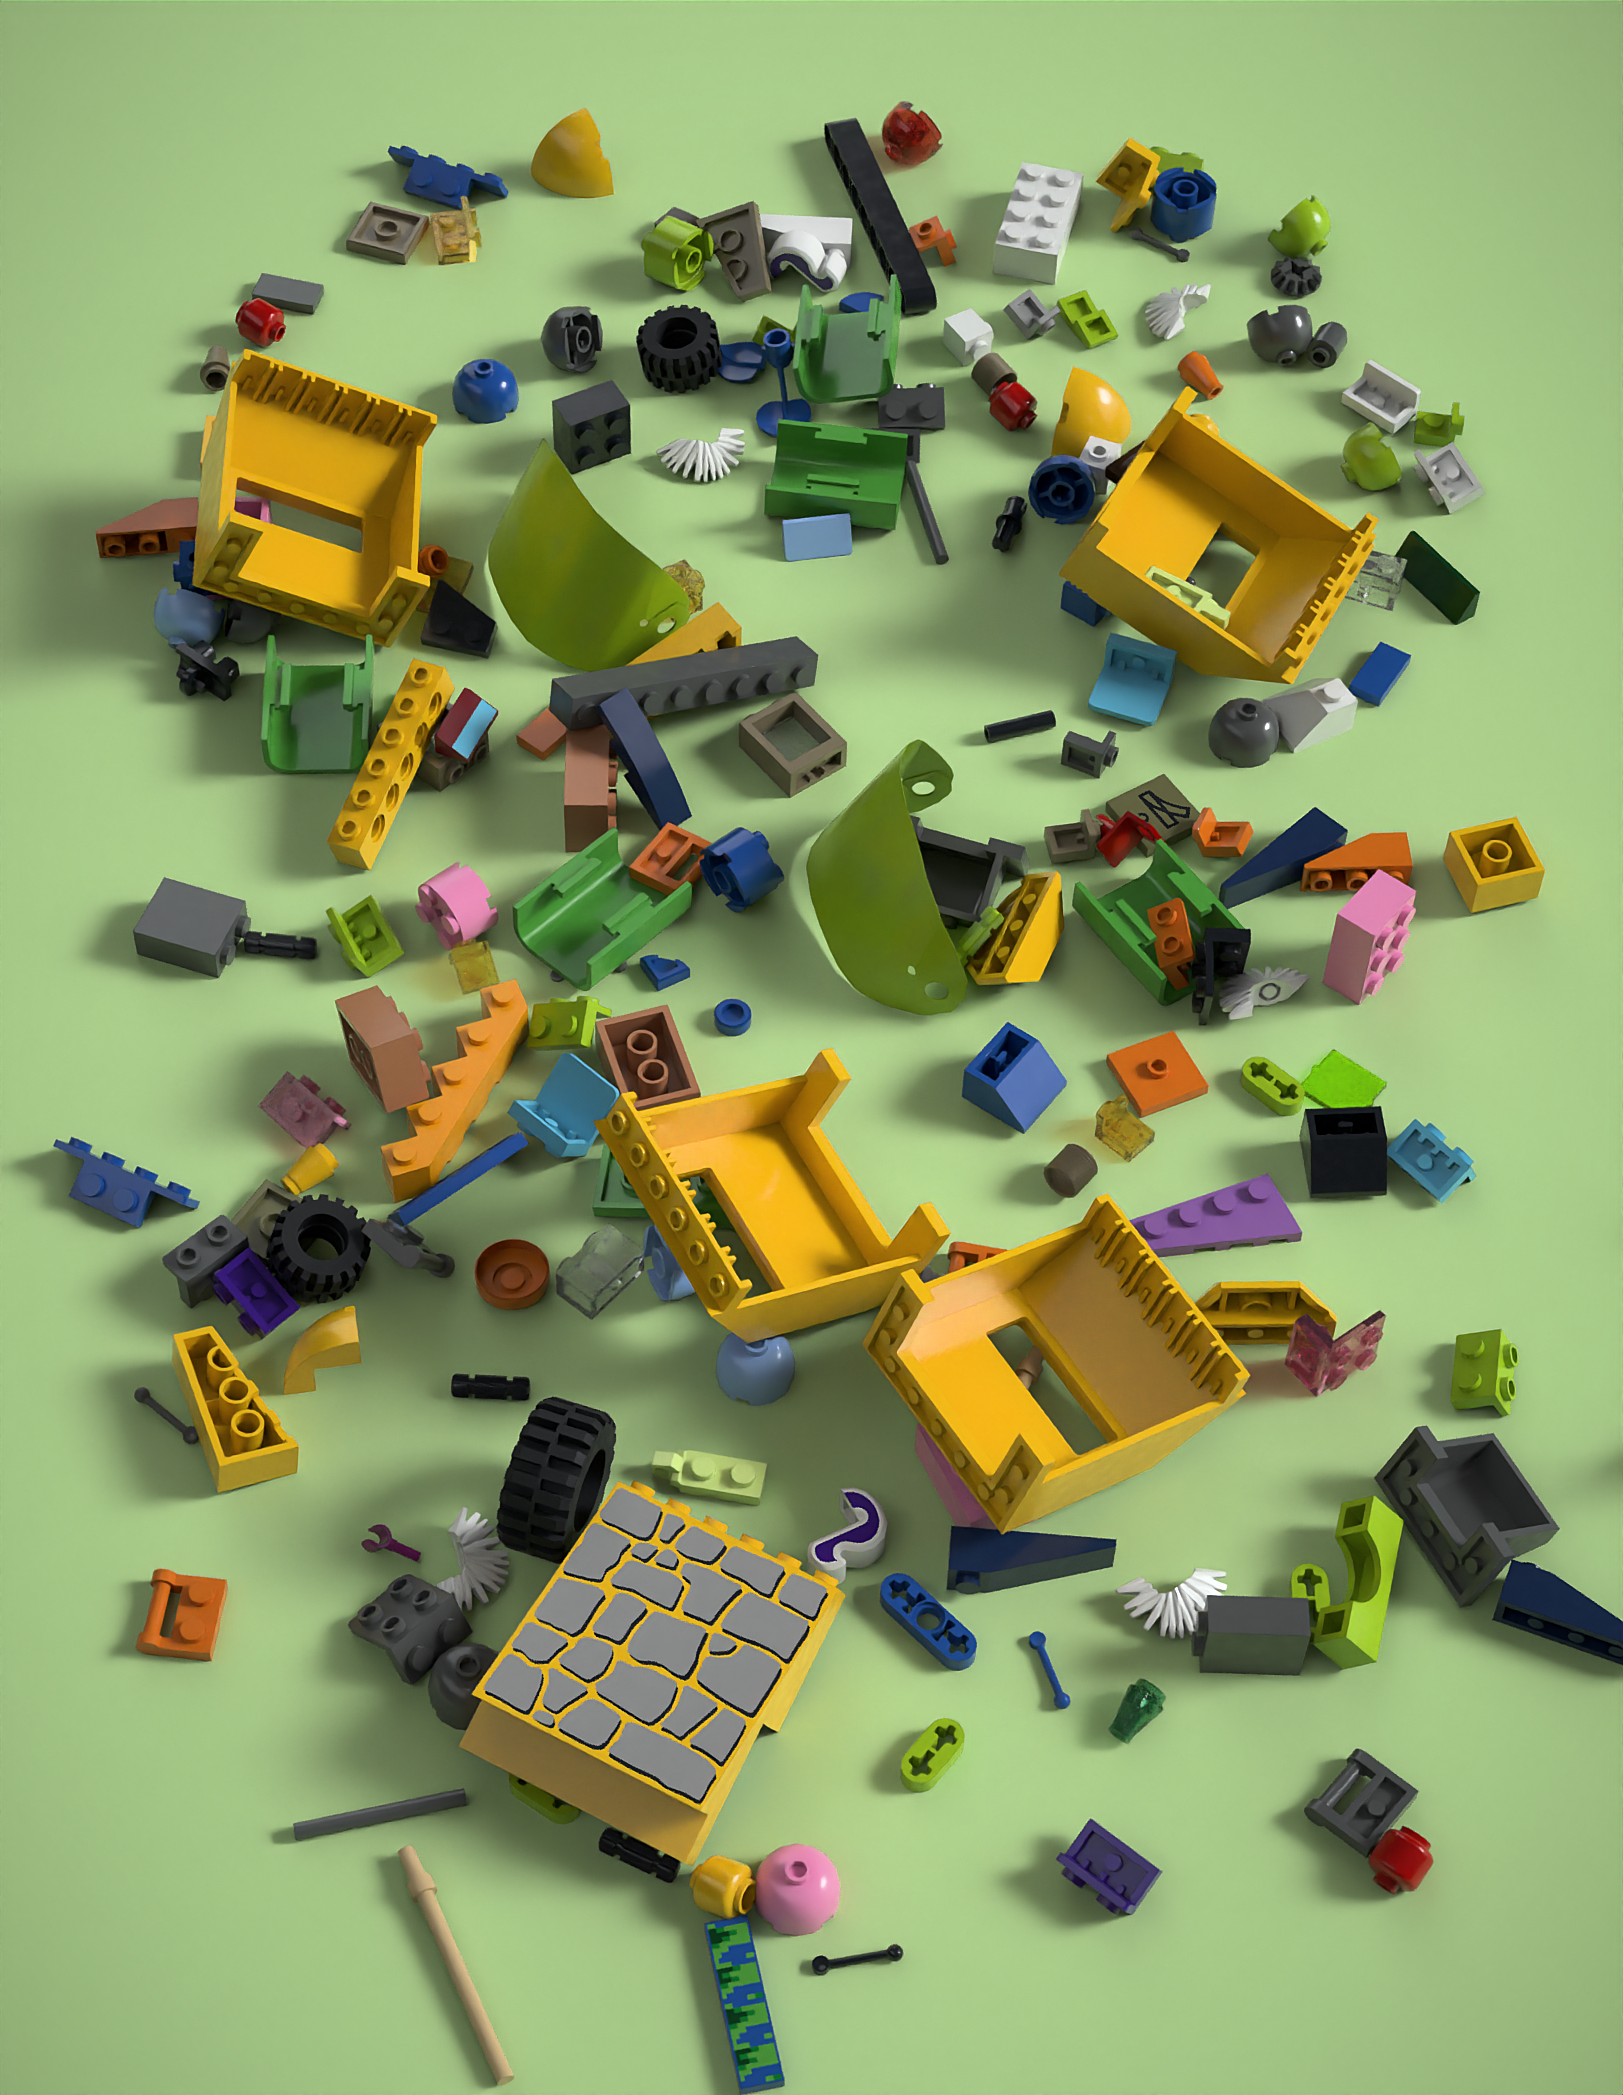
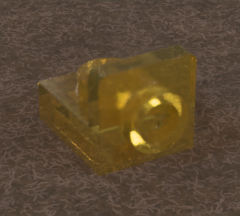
M467 939L455 944V949L451 950L448 959L450 965L454 964L463 995L500 983L487 940L477 943L476 939Z
M1121 1094L1112 1102L1110 1100L1106 1101L1097 1111L1095 1137L1129 1163L1154 1141L1155 1132L1127 1110L1129 1098Z

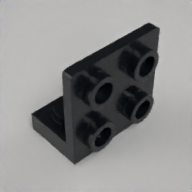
M1206 927L1203 941L1196 942V958L1192 960V979H1196V988L1192 994V1013H1199V1025H1207L1214 996V973L1220 977H1232L1236 974H1243L1251 944V929Z

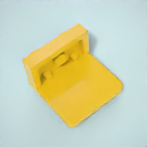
M1130 137L1099 173L1096 180L1098 184L1122 198L1110 226V230L1115 233L1122 225L1125 227L1129 225L1136 213L1135 209L1137 207L1142 209L1151 196V192L1148 189L1153 186L1160 173L1156 169L1161 157Z

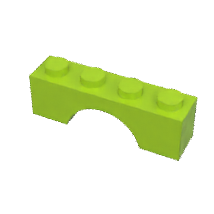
M1375 1495L1341 1503L1334 1538L1339 1544L1346 1560L1348 1589L1341 1604L1320 1608L1313 1641L1314 1646L1342 1669L1377 1662L1404 1520Z

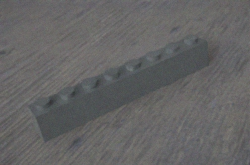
M794 636L553 678L549 711L569 730L604 724L594 708L626 687L645 717L811 687L815 683L818 654L801 639Z

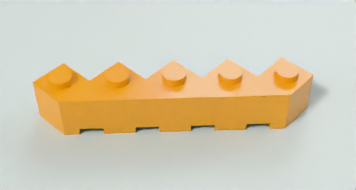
M516 979L480 989L483 1020L456 1027L459 1059L431 1067L435 1098L406 1106L410 1138L381 1146L383 1173L395 1203L414 1198L439 1182V1175L443 1168L455 1156L464 1141V1134L471 1123H475L488 1102V1095L495 1084L500 1083L511 1065L512 1056L519 1045H523L529 1035L528 1006Z

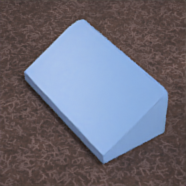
M850 514L782 520V547L785 560L791 562L852 554Z

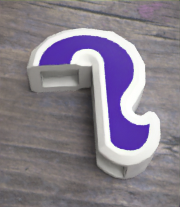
M791 230L780 235L775 240L767 256L769 277L771 279H774L790 264L822 292L836 291L847 270L844 258L834 251L830 256H827L822 244L813 235L805 231Z
M855 1487L840 1489L839 1507L849 1526L809 1544L806 1570L808 1574L814 1576L816 1570H819L839 1580L838 1584L845 1580L846 1567L863 1568L872 1565L883 1555L888 1526L883 1508L874 1496L867 1491Z

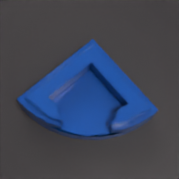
M871 292L851 294L839 302V310L845 313L869 311L870 299L878 298L879 301H884V296Z
M648 955L640 958V967L657 991L690 977V968L678 959L673 961L658 958V955Z

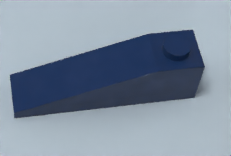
M1314 807L1224 881L1220 887L1219 901L1229 909L1300 881L1304 864L1344 846L1348 830Z
M951 1526L946 1590H956L967 1595L978 1592L990 1593L1113 1567L1117 1539L1022 1531H1007L1001 1534L997 1529Z
M1512 1559L1492 1620L1623 1665L1622 1620L1555 1574L1542 1570L1536 1564L1519 1562Z

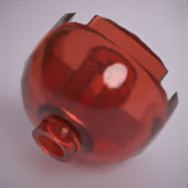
M901 101L887 114L883 121L881 135L885 145V152L895 162L900 161L904 164L918 165L929 160L943 147V144L938 143L942 135L936 124L925 112L921 110L917 114L910 109L913 104Z

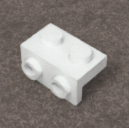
M1369 360L1365 363L1363 376L1343 392L1341 403L1394 434L1417 414L1421 390L1376 362Z
M1453 442L1426 458L1419 449L1413 452L1418 462L1417 465L1413 466L1423 484L1427 481L1430 482L1432 487L1428 491L1437 506L1444 504L1450 514L1485 494L1482 485Z

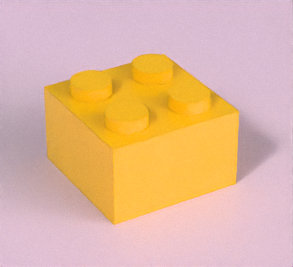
M1517 817L1449 832L1443 861L1470 913L1538 898L1545 869Z

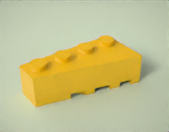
M717 602L625 666L741 646L742 627ZM661 714L646 716V719L649 721Z
M208 1326L174 1334L172 1364L218 1493L297 1473L299 1445L292 1436L289 1437L283 1430L281 1420L273 1409L269 1410L259 1396L258 1388L251 1379L248 1380L239 1368V1362L214 1327Z

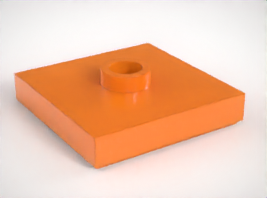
M1174 1031L1107 1054V1065L1140 1118L1208 1093L1209 1085Z

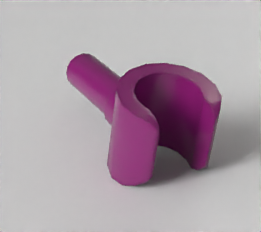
M382 1524L374 1525L368 1529V1531L378 1535L379 1544L370 1539L361 1542L362 1547L371 1553L385 1548L415 1562H418L421 1552L393 1539L389 1528Z

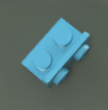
M1414 1119L1387 1148V1157L1442 1204L1466 1178L1472 1182L1476 1177L1471 1167L1474 1161L1458 1146L1452 1151L1444 1144L1443 1141L1446 1137L1433 1124L1429 1122L1424 1126L1417 1119Z

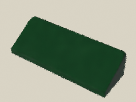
M1411 531L1394 556L1391 565L1453 624L1458 625L1475 616L1480 591L1417 532Z

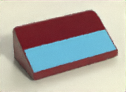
M464 688L435 733V753L468 764L498 716V710L472 690Z

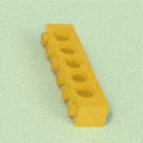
M412 659L327 839V843L338 862L368 871L371 870L455 690L445 667Z

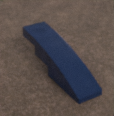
M624 688L595 707L594 709L614 738L609 743L628 770L623 776L659 831L667 822L678 826L690 818L692 814L668 758L628 688Z

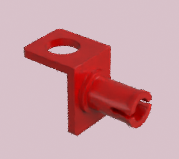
M1129 811L1117 823L1103 814L1095 816L1098 821L1103 823V825L1099 824L1101 840L1097 843L1096 848L1109 865L1114 868L1120 864L1143 838L1153 844H1156L1157 840L1162 839L1151 824Z

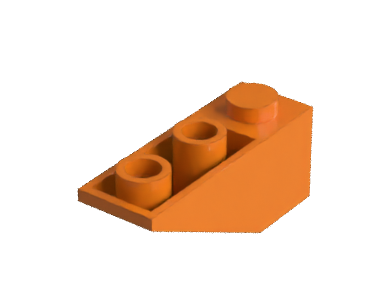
M198 497L161 500L95 530L99 557L109 558L180 552V541H195L199 508Z
M1407 832L1370 833L1304 864L1300 891H1359L1378 869L1408 886L1413 863Z

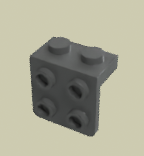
M411 1574L395 1579L388 1589L372 1603L362 1607L348 1624L353 1634L384 1649L402 1681L411 1686L432 1668L441 1654L453 1646L459 1645L473 1632L452 1594Z

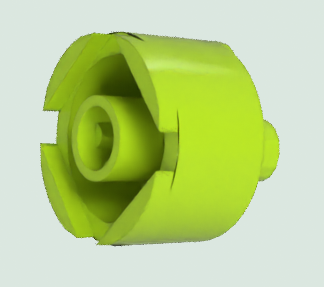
M666 216L652 233H646L641 243V248L645 251V275L683 291H690L699 285L707 271L702 270L706 260L711 262L713 256V240L708 232L672 216Z

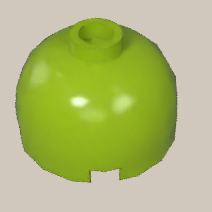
M1312 195L1310 200L1308 198L1304 199L1281 220L1283 224L1279 233L1273 229L1268 237V241L1284 256L1297 259L1298 256L1303 258L1311 253L1315 257L1328 245L1325 240L1331 227L1328 211Z
M1372 422L1362 426L1349 436L1343 448L1345 463L1340 465L1349 483L1355 480L1360 487L1366 490L1380 491L1401 481L1402 472L1390 446L1386 447L1381 440L1384 437L1383 434Z

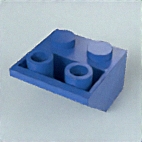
M1007 1022L965 1068L962 1097L1022 1134H1025L1066 1087L1067 1080L1038 1039Z

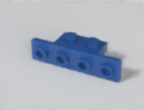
M403 145L400 149L390 146L388 149L389 155L395 162L411 167L403 188L407 194L463 211L472 187L507 198L509 193L503 185L502 179L494 174L487 172L484 176L476 174L472 168L458 163L455 167L446 164V161L438 156L430 154L427 158L418 155L416 150Z
M71 1137L69 1143L58 1139L55 1140L54 1147L84 1160L69 1194L70 1197L140 1228L156 1193L185 1206L198 1208L200 1202L189 1197L191 1192L189 1188L172 1181L169 1182L167 1187L157 1183V1174L139 1166L136 1167L134 1172L123 1167L126 1160L105 1151L102 1157H99L90 1152L93 1147L91 1144Z

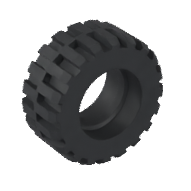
M559 1397L543 1399V1401L536 1405V1409L532 1410L528 1417V1422L523 1426L519 1434L518 1443L513 1449L512 1458L505 1473V1482L499 1498L500 1506L497 1510L496 1519L498 1524L496 1530L499 1540L505 1547L556 1564L563 1562L598 1511L605 1494L604 1490L609 1480L610 1467L615 1453L614 1445L616 1443V1425L608 1413Z

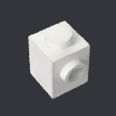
M972 308L944 319L943 344L963 366L978 361L984 355L991 353L994 337L993 330Z
M1090 436L1079 459L1085 462L1093 472L1096 492L1106 495L1112 484L1105 477L1106 466L1121 457L1122 445Z

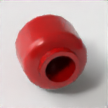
M260 298L244 302L236 314L235 322L238 324L239 334L261 347L269 346L274 341L279 342L285 334L286 325L284 324L283 311Z
M1018 382L1002 383L988 400L991 404L989 408L990 414L1008 431H1014L1020 427L1026 430L1037 418L1035 413L1038 404L1036 398Z
M1402 1826L1400 1830H1387L1368 1858L1371 1869L1376 1873L1373 1881L1391 1894H1395L1398 1889L1405 1892L1416 1890L1434 1862L1429 1851L1431 1844L1420 1834L1405 1826Z

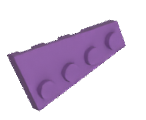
M1268 1173L1129 1220L1158 1258L1193 1254L1195 1249L1211 1247L1214 1248V1251L1228 1250L1231 1245L1252 1243V1247L1269 1245L1270 1240L1286 1239L1287 1243L1301 1241L1303 1233Z

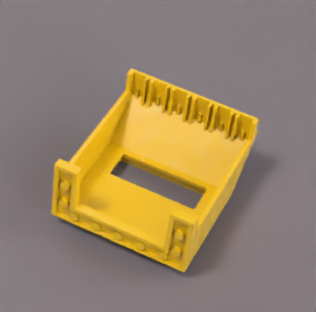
M244 348L237 362H232L203 458L192 585L365 641L366 635L372 634L374 644L390 648L430 587V576L417 572L423 446L437 425V415ZM236 489L360 530L362 533L361 553L236 512L234 510Z
M1186 385L1135 455L1060 570L1059 576L1064 577L1066 581H1070L1071 585H1076L1077 589H1082V592L1087 593L1092 600L1157 645L1176 650L1177 659L1199 674L1292 685L1375 545L1372 543L1376 535L1372 531L1379 519L1367 512L1353 530L1186 414L1185 412L1198 394ZM1217 530L1255 556L1254 561L1224 608L1231 612L1229 623L1225 630L1145 576L1150 566H1155L1186 581Z
M833 1048L821 1050L804 1075L637 1111L633 1104L638 1097L634 1091L622 1093L605 1119L593 1121L709 1315L746 1343L882 1306L899 1274L913 1269L919 1276L951 1234L931 1202L921 1204L916 1208L893 1241L882 1226L819 1126L852 1079ZM696 1176L705 1180L773 1292L744 1299L753 1286L749 1279L740 1281L732 1267L736 1261L735 1255L727 1256L731 1251L729 1246L720 1248L712 1235L716 1224L714 1222L707 1223L711 1218L709 1213L700 1215L692 1200L697 1193L695 1190L687 1191L691 1183L689 1181L680 1182L679 1180Z
M1108 1193L1095 1198L1082 1222L942 1277L923 1283L913 1269L900 1273L862 1342V1345L1001 1534L1007 1531L1010 1532L1013 1528L1016 1529L1032 1520L1035 1521L1153 1468L1246 1395L1242 1388L1251 1376ZM1013 1325L1021 1327L1032 1343L1040 1349L1042 1356L1108 1443L1081 1455L1075 1454L987 1336Z

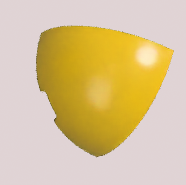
M586 108L568 115L545 135L534 154L531 175L545 188L569 197L599 198L613 195V180L609 160L605 159L602 154L600 133Z
M1073 367L1062 399L1063 405L1055 428L1051 456L1065 454L1079 459L1090 436L1122 444L1131 431V417L1121 396L1108 383L1088 371Z
M355 1305L343 1307L324 1315L309 1326L300 1336L286 1364L284 1395L316 1391L314 1369L361 1363Z

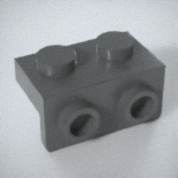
M922 383L916 385V388H903L901 384H894L888 394L876 398L879 428L945 429L944 387L936 388L935 384Z
M220 1215L162 1258L163 1265L177 1278L181 1300L190 1309L199 1302L206 1301L214 1295L211 1289L215 1285L211 1280L213 1274L219 1269L224 1268L249 1247L248 1237L225 1215Z

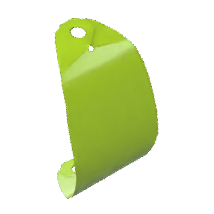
M543 438L519 480L489 545L488 568L494 586L511 621L527 642L545 655L567 666L589 672L625 666L688 622L690 618V600L685 591L667 572L627 541L595 511L574 482L568 470ZM670 617L675 618L674 625L664 633L657 631L662 621ZM646 619L648 623L646 626H640V621Z
M920 739L908 743L822 831L811 847L806 871L810 896L819 925L838 968L852 987L861 994L885 1006L916 1015H935L938 1013H949L956 1009L960 1002L966 998L968 981L953 943L941 920L937 904L927 880L922 855L909 814L922 811L937 804L952 791L951 783L954 774L950 765L941 755ZM919 782H929L933 784L934 790L928 794H917L913 791L912 787ZM909 966L914 967L915 975L908 972ZM933 982L940 983L947 988L948 994L942 999L931 998L925 992L926 985Z

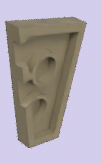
M754 201L696 220L698 226L711 235L713 252L716 254L722 265V270L741 301L744 302L772 292L759 207Z

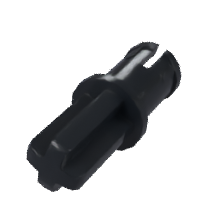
M1011 496L1007 499L1003 513L996 519L997 531L991 543L994 549H999L1001 552L1008 551L1013 537L1021 531V520L1027 510V503L1023 504L1025 502L1023 498Z

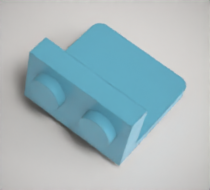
M1111 632L1106 643L1104 666L1089 698V709L1137 724L1153 726L1174 678L1177 651Z
M563 1053L536 1099L514 1100L507 1113L518 1121L517 1127L521 1131L544 1142L545 1150L558 1158L586 1156L599 1134L593 1121L607 1117L619 1098L620 1092L574 1054Z

